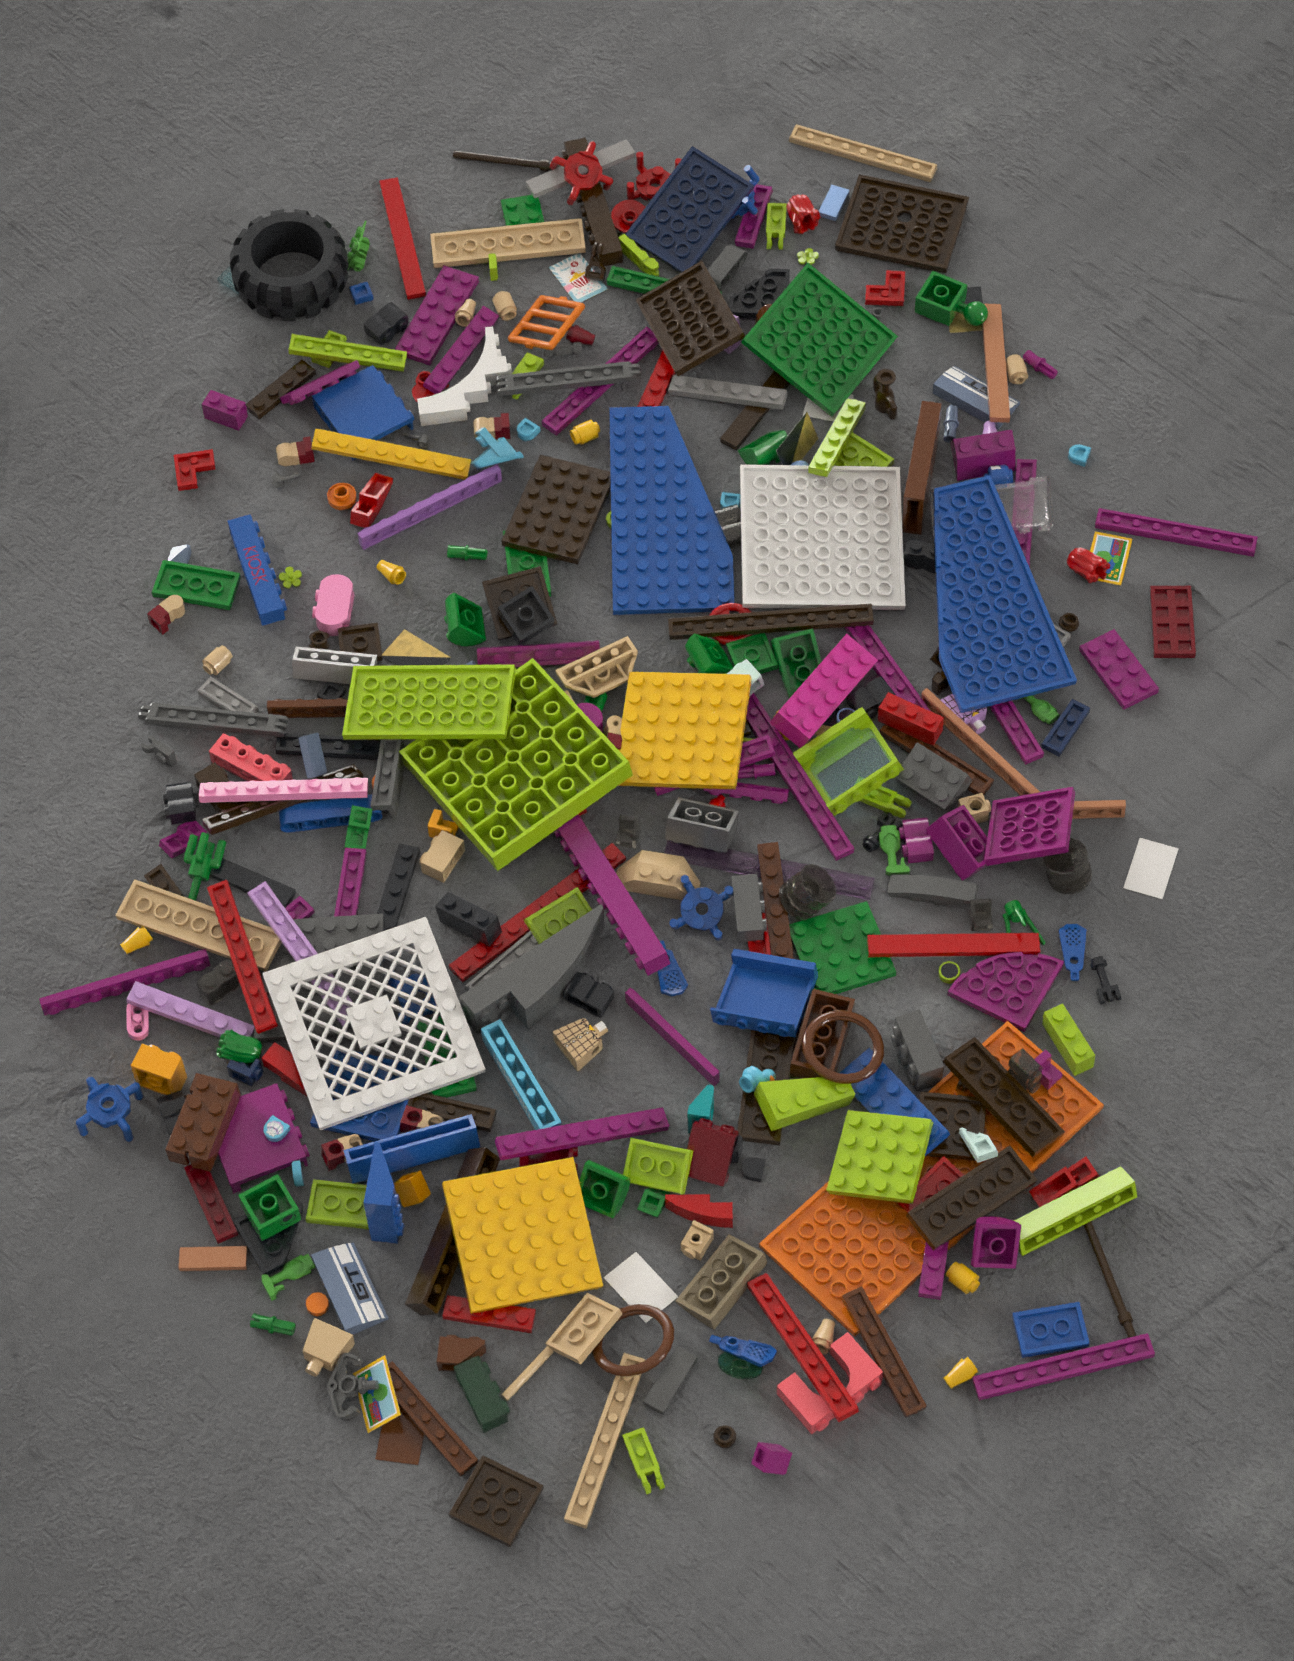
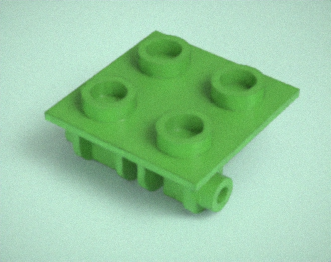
M364 221L362 227L358 226L355 236L352 237L349 244L351 251L347 253L348 266L354 268L355 271H361L364 268L367 251L370 246L369 239L363 237L367 221Z

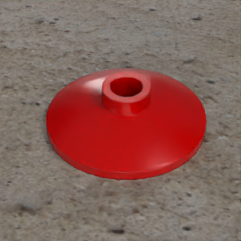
M624 200L616 204L611 212L615 228L622 233H626L645 209V206L635 200Z

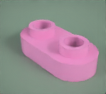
M128 1003L126 1008L128 1036L136 1041L143 1040L149 1034V1011ZM137 1010L142 1011V1012L139 1013V1014H136V1013H135ZM138 1029L142 1030V1031L139 1032V1033H136V1032H135V1031L138 1030Z

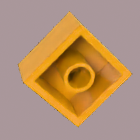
M141 1044L131 1064L135 1081L141 1087L163 1095L180 1091L187 1079L182 1057L175 1052L168 1053L162 1051L155 1045Z

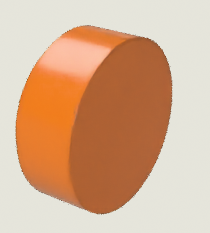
M319 1292L309 1295L306 1300L307 1311L313 1316L324 1315L329 1309L328 1298Z

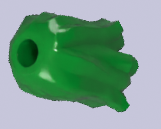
M232 1029L230 1031L226 1030L220 1036L217 1057L252 1064L256 1058L259 1059L262 1043L257 1038L238 1034Z

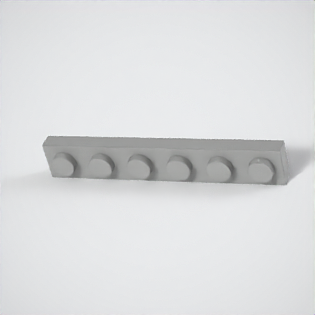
M673 375L668 389L669 395L780 410H783L787 398V390L685 376L678 377L677 375Z

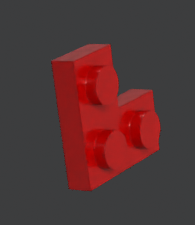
M886 270L885 285H866L865 305L904 306L905 271Z
M213 449L174 455L178 491L198 488L196 472L216 470Z

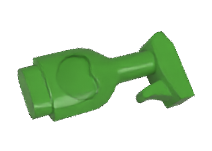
M1033 695L1023 697L1031 705L1033 714L1043 723L1046 722L1051 725L1059 718L1058 710L1046 700L1036 699Z
M896 825L882 826L881 832H879L880 847L887 854L889 865L886 867L885 875H909L910 869L909 866H906L904 858H901L900 865H897L896 853L900 849L901 842L900 833Z
M301 1254L288 1261L281 1272L271 1277L267 1274L262 1275L263 1287L271 1301L277 1299L276 1295L281 1290H284V1285L281 1284L274 1287L275 1284L285 1279L297 1280L311 1273L315 1265L309 1254L304 1256Z

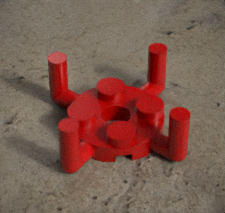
M593 141L588 144L585 151L575 153L567 160L555 156L550 163L551 169H556L558 165L564 167L565 181L573 187L567 199L568 205L575 203L580 190H590L599 181L604 183L602 187L606 191L613 184L611 177L602 174V166L598 158L593 154L596 148V143ZM580 166L586 167L588 174H580L578 168Z
M637 152L636 167L641 174L636 177V191H634L633 182L627 183V199L635 200L641 197L646 201L648 199L652 200L671 173L663 170L660 166L647 170L644 166L643 152ZM681 158L675 160V168L682 160ZM654 183L659 184L658 187H654V186H650V185H651V184H654Z

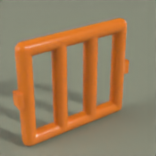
M540 295L510 333L508 341L525 345L529 349L536 347L553 350L585 309V304L568 300L567 297L563 296L555 298ZM543 303L574 310L570 315L539 309ZM535 316L564 323L558 329L529 322ZM523 330L553 335V338L550 342L521 337L519 334Z

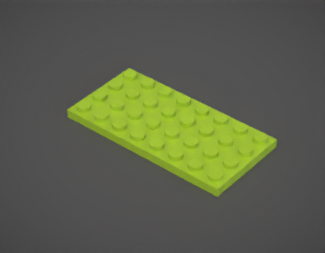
M515 665L353 666L342 736L344 740L506 739L516 672Z

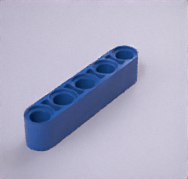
M372 794L368 795L367 798L330 799L299 803L279 811L280 829L283 832H298L348 825L351 806L372 809ZM382 810L372 811L371 822L382 818Z

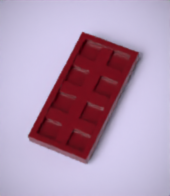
M1150 586L1154 658H1195L1196 648L1191 586Z

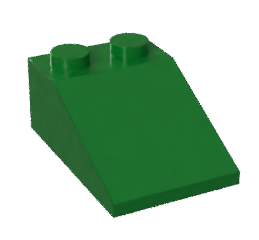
M813 628L773 638L770 641L788 698L797 691L822 662Z

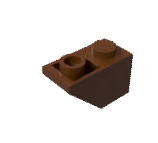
M456 1335L440 1336L437 1354L438 1371L462 1372L486 1353L485 1340L475 1336L469 1338H459Z

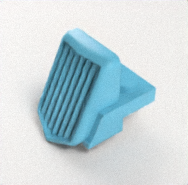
M485 427L475 432L478 436L475 438L482 447H487V449L471 463L473 467L481 469L490 465L524 458V455L520 451L516 452L504 437L495 440Z

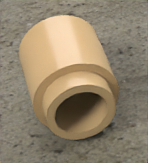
M504 291L496 293L492 301L499 317L504 321L513 319L517 315V308L511 294Z
M1017 354L1009 356L1006 359V371L1009 381L1017 385L1024 383L1028 378L1024 359Z
M223 645L216 647L202 660L203 669L210 675H217L231 662L232 653Z

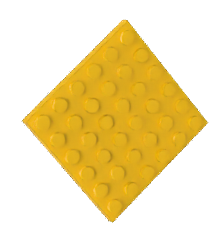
M629 672L620 729L622 745L621 749L618 750L629 761L633 775L618 786L736 790L752 680L751 675Z
M573 1157L443 1181L442 1186L471 1314L603 1287Z

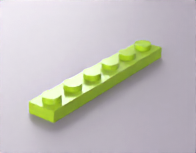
M292 334L289 345V354L344 363L357 360L359 365H373L376 368L404 372L407 351Z
M846 399L808 467V473L828 477L866 408V402Z

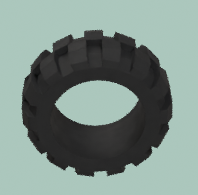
M284 209L271 211V215L265 218L260 215L250 221L248 229H242L230 252L232 280L235 290L239 293V297L252 310L256 308L261 316L270 319L277 316L281 317L282 321H296V317L306 316V319L319 315L322 307L328 309L338 299L339 293H342L348 279L347 250L340 233L326 219L319 215L312 217L306 210L295 209L294 212H284ZM290 252L307 254L319 261L309 272L290 278L271 276L259 269L270 258Z

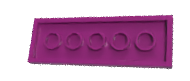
M444 265L395 350L407 351L408 359L430 366L456 322L455 313L470 298L479 283V277Z

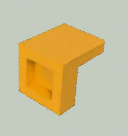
M438 809L433 810L427 826L429 837L432 838L438 836L442 830L456 836L459 828L455 822L444 820L442 811Z
M421 1170L405 1174L394 1182L396 1193L399 1194L403 1207L419 1204L431 1195Z

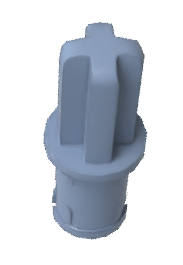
M953 405L947 407L946 420L943 422L945 427L943 440L947 443L951 442V437L952 440L956 439V430L959 426L957 421L958 407Z

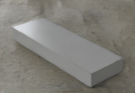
M211 676L197 690L200 696L222 710L257 713L259 710L258 706Z

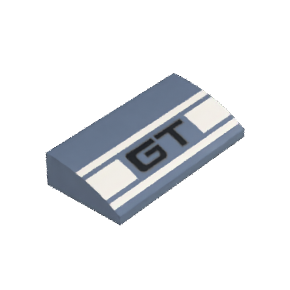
M953 366L933 384L934 395L983 422L990 421L987 383ZM1009 396L1011 415L1020 405V402ZM994 422L997 430L1004 424L1003 422Z
M354 1243L334 1246L311 1254L312 1261L344 1331L353 1335L388 1320L385 1309Z

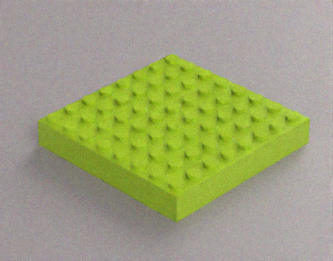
M533 658L516 669L506 739H416L399 751L407 769L497 871L633 775L629 761Z

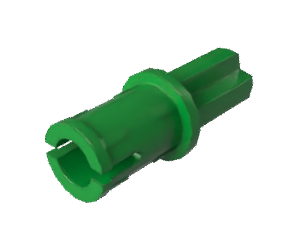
M448 545L447 558H460L468 561V559L486 560L488 556L486 549L469 548V545H466V547Z
M254 1313L251 1317L254 1321L250 1320L251 1328L267 1330L270 1334L276 1332L292 1336L296 1330L294 1322L280 1320L276 1316L271 1318Z

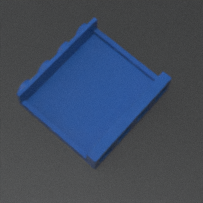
M373 365L312 395L314 409L331 432L378 440L406 425L410 430L414 429V416L412 412L405 409L402 399L396 397L391 384L385 382L382 372L380 370L377 371Z
M733 949L731 954L733 962L716 1008L711 1007L710 1009L713 1023L722 1026H734L740 1029L756 1030L761 1033L778 1034L782 1037L796 1038L812 990L818 978L816 963Z

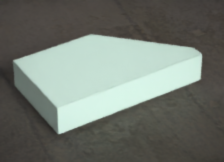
M966 1128L959 1129L960 1136L977 1163L998 1156V1151L988 1135L968 1132Z

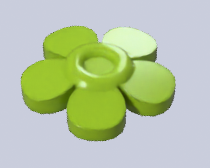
M807 248L805 252L800 251L797 253L798 263L805 264L807 262L814 264L815 259L819 258L818 252H813V249Z
M286 567L285 573L279 574V580L284 581L283 587L289 589L291 585L294 587L300 586L301 581L299 579L302 577L300 570L294 572L293 567Z

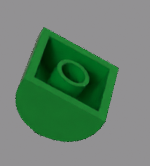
M785 430L768 432L739 449L738 452L746 465H770L769 463L774 460L776 463L781 462L776 450L786 439L787 433Z
M456 593L449 595L445 600L446 616L444 617L448 626L447 639L455 645L465 647L475 646L486 641L482 607Z
M694 633L686 642L685 649L689 655L687 662L693 668H697L698 673L727 674L734 668L719 641Z
M591 1160L586 1161L579 1180L585 1207L613 1219L626 1199L630 1187V1178Z

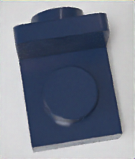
M257 1058L250 1068L243 1062L237 1063L233 1060L227 1065L229 1077L251 1087L263 1074L261 1061Z

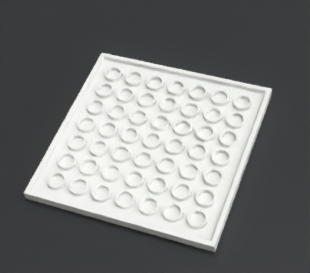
M740 465L743 608H816L872 603V609L905 610L900 467L833 466L828 477L808 473L809 466Z

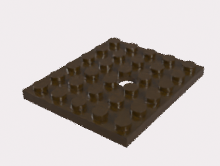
M859 174L835 243V250L947 273L967 210L969 197ZM903 213H908L911 220L901 222L897 217Z

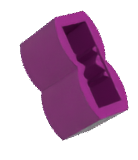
M927 817L902 820V827H898L900 840H904L905 844L902 845L903 858L907 857L908 864L933 861V843L926 831V828L929 827Z

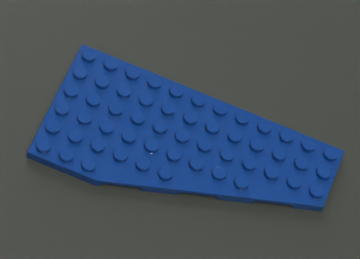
M669 406L609 408L613 615L712 612L722 604L734 603L733 555Z
M988 475L934 488L933 510L939 661L960 713L1076 684L1077 679L991 476Z

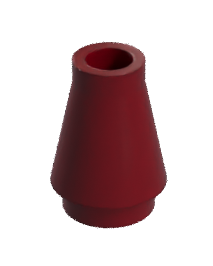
M575 324V326L572 325L569 328L566 340H569L570 343L581 342V344L592 346L596 335Z

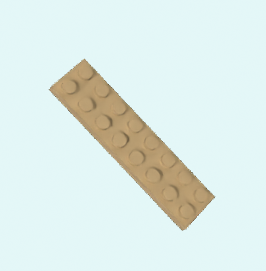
M582 218L430 234L434 268H441L444 265L451 267L489 263L488 254L493 253L496 255L497 262L586 253Z
M134 879L115 915L117 919L138 927H145L152 932L231 959L214 907ZM241 917L258 969L267 972L282 942L271 927Z

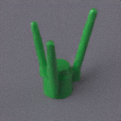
M1013 900L1005 904L1004 909L1006 913L1002 916L1005 921L1006 933H1011L1010 920L1013 923L1021 922L1024 927L1028 924L1033 933H1039L1025 909L1022 908L1020 901ZM1039 933V941L1042 945H1045V941Z

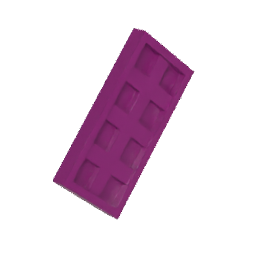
M357 360L347 363L279 398L282 404L289 403L290 406L306 399L305 395L309 397L323 391L322 386L323 388L330 387L340 382L338 378L342 380L356 374L355 370L360 368Z
M1115 629L1080 645L1079 651L1123 710L1159 692L1158 686Z

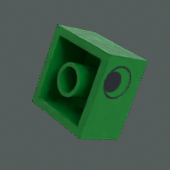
M278 1174L238 1195L241 1207L261 1241L301 1221L299 1208Z

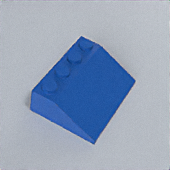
M375 1142L363 1202L371 1241L398 1244L399 1236H403L404 1233L403 1214L400 1213L401 1204H398L399 1194L395 1192L394 1183L380 1142Z

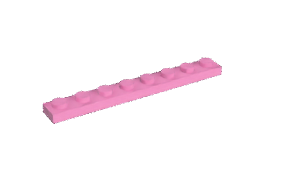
M368 778L200 783L199 802L367 798Z

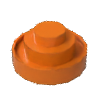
M348 483L333 485L327 492L329 505L336 510L351 508L357 500L356 490Z

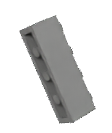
M297 646L292 659L293 678L351 684L353 666H377V655Z

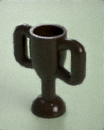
M882 369L873 378V389L876 393L875 408L880 413H887L889 418L894 420L897 417V405L890 385L895 382L896 375L890 369Z

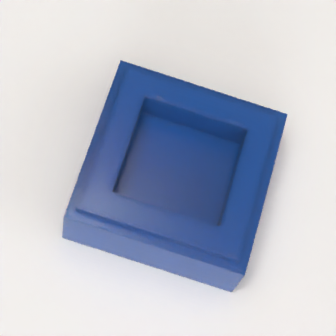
M368 282L349 287L355 305L374 300Z

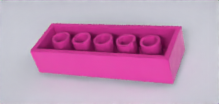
M846 634L776 713L770 723L801 748L812 738L878 660Z

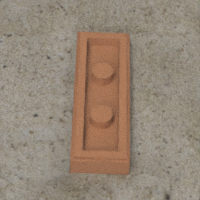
M1126 800L1074 801L1072 819L1122 818L1125 816Z
M247 1246L180 1247L179 1271L247 1270Z

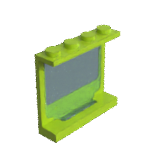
M863 707L793 752V755L834 816L844 812L847 807L862 800L865 795L873 790H877L883 783L891 778H895L904 770Z

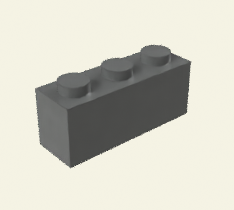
M757 874L731 876L738 942L763 940V932L767 931V921L762 919V913H765L764 900H760L759 896L763 894L762 882H758Z

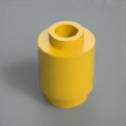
M591 419L574 426L570 430V436L575 445H582L598 438V433H600L599 425Z
M954 1262L946 1272L949 1282L965 1294L969 1292L974 1293L980 1285L978 1281L980 1276L963 1263Z

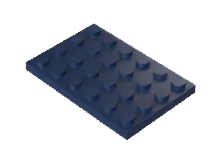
M692 146L625 235L629 239L634 240L638 246L681 273L700 261L743 204V198L748 197L752 192L754 185Z

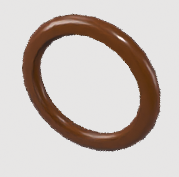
M835 1010L819 1015L807 1026L802 1038V1050L809 1066L819 1076L834 1083L852 1084L868 1079L878 1070L884 1057V1043L877 1028L867 1018L851 1011ZM843 1020L862 1027L869 1034L873 1043V1056L869 1064L862 1070L850 1074L837 1073L824 1067L816 1058L813 1050L814 1036L824 1024Z
M646 1304L620 1308L622 1315L616 1323L624 1318L635 1315L653 1317L660 1323L663 1329L661 1346L650 1358L643 1362L628 1366L617 1365L609 1361L604 1355L602 1349L603 1337L592 1350V1355L597 1365L610 1374L624 1377L636 1376L650 1371L666 1358L674 1341V1327L668 1315L657 1307Z

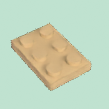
M587 1293L545 1344L554 1352L581 1365L620 1318L622 1312L619 1308Z

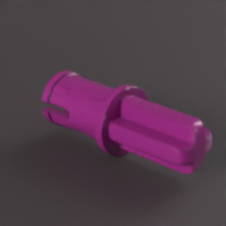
M1031 350L1024 353V362L1031 365L1036 372L1040 371L1050 379L1056 377L1058 371L1047 364L1045 358L1038 357Z
M753 763V765L740 767L738 779L753 777L757 779V777L775 776L774 763L759 765Z

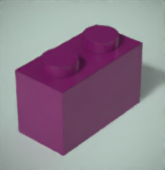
M213 390L209 391L201 404L205 419L238 431L248 417L245 402Z

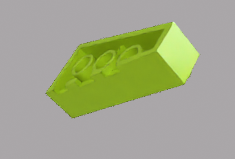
M823 1077L759 1082L754 1095L771 1131L848 1106L852 1102L855 1092L851 1084L834 1083Z

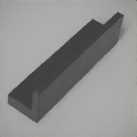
M381 739L371 808L373 810H389L391 818L396 819L405 766L399 751L405 748L402 739Z

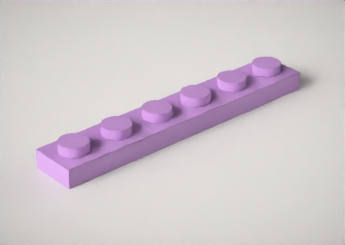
M136 981L127 997V1003L219 1038L222 1033L231 1029L244 1036L252 1037L254 1033V1025Z

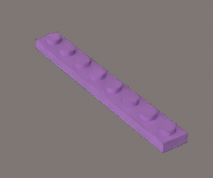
M497 464L488 467L458 484L451 485L440 493H435L431 497L417 502L413 506L401 510L387 519H382L371 527L364 528L358 533L359 545L363 550L502 482L501 469Z

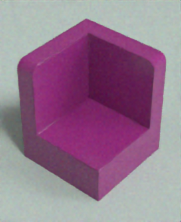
M1045 1049L1030 1063L1029 1074L1048 1090L1062 1078V1073L1051 1064L1052 1055Z
M758 1442L751 1464L764 1473L785 1475L792 1453L779 1444Z

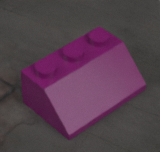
M1012 430L957 438L950 442L957 481L984 477L988 468L995 465L1005 464L1009 469H1012V472L1016 471V449Z
M964 805L944 814L926 828L930 838L936 843L943 856L948 860L962 881L987 866L984 861L987 836Z

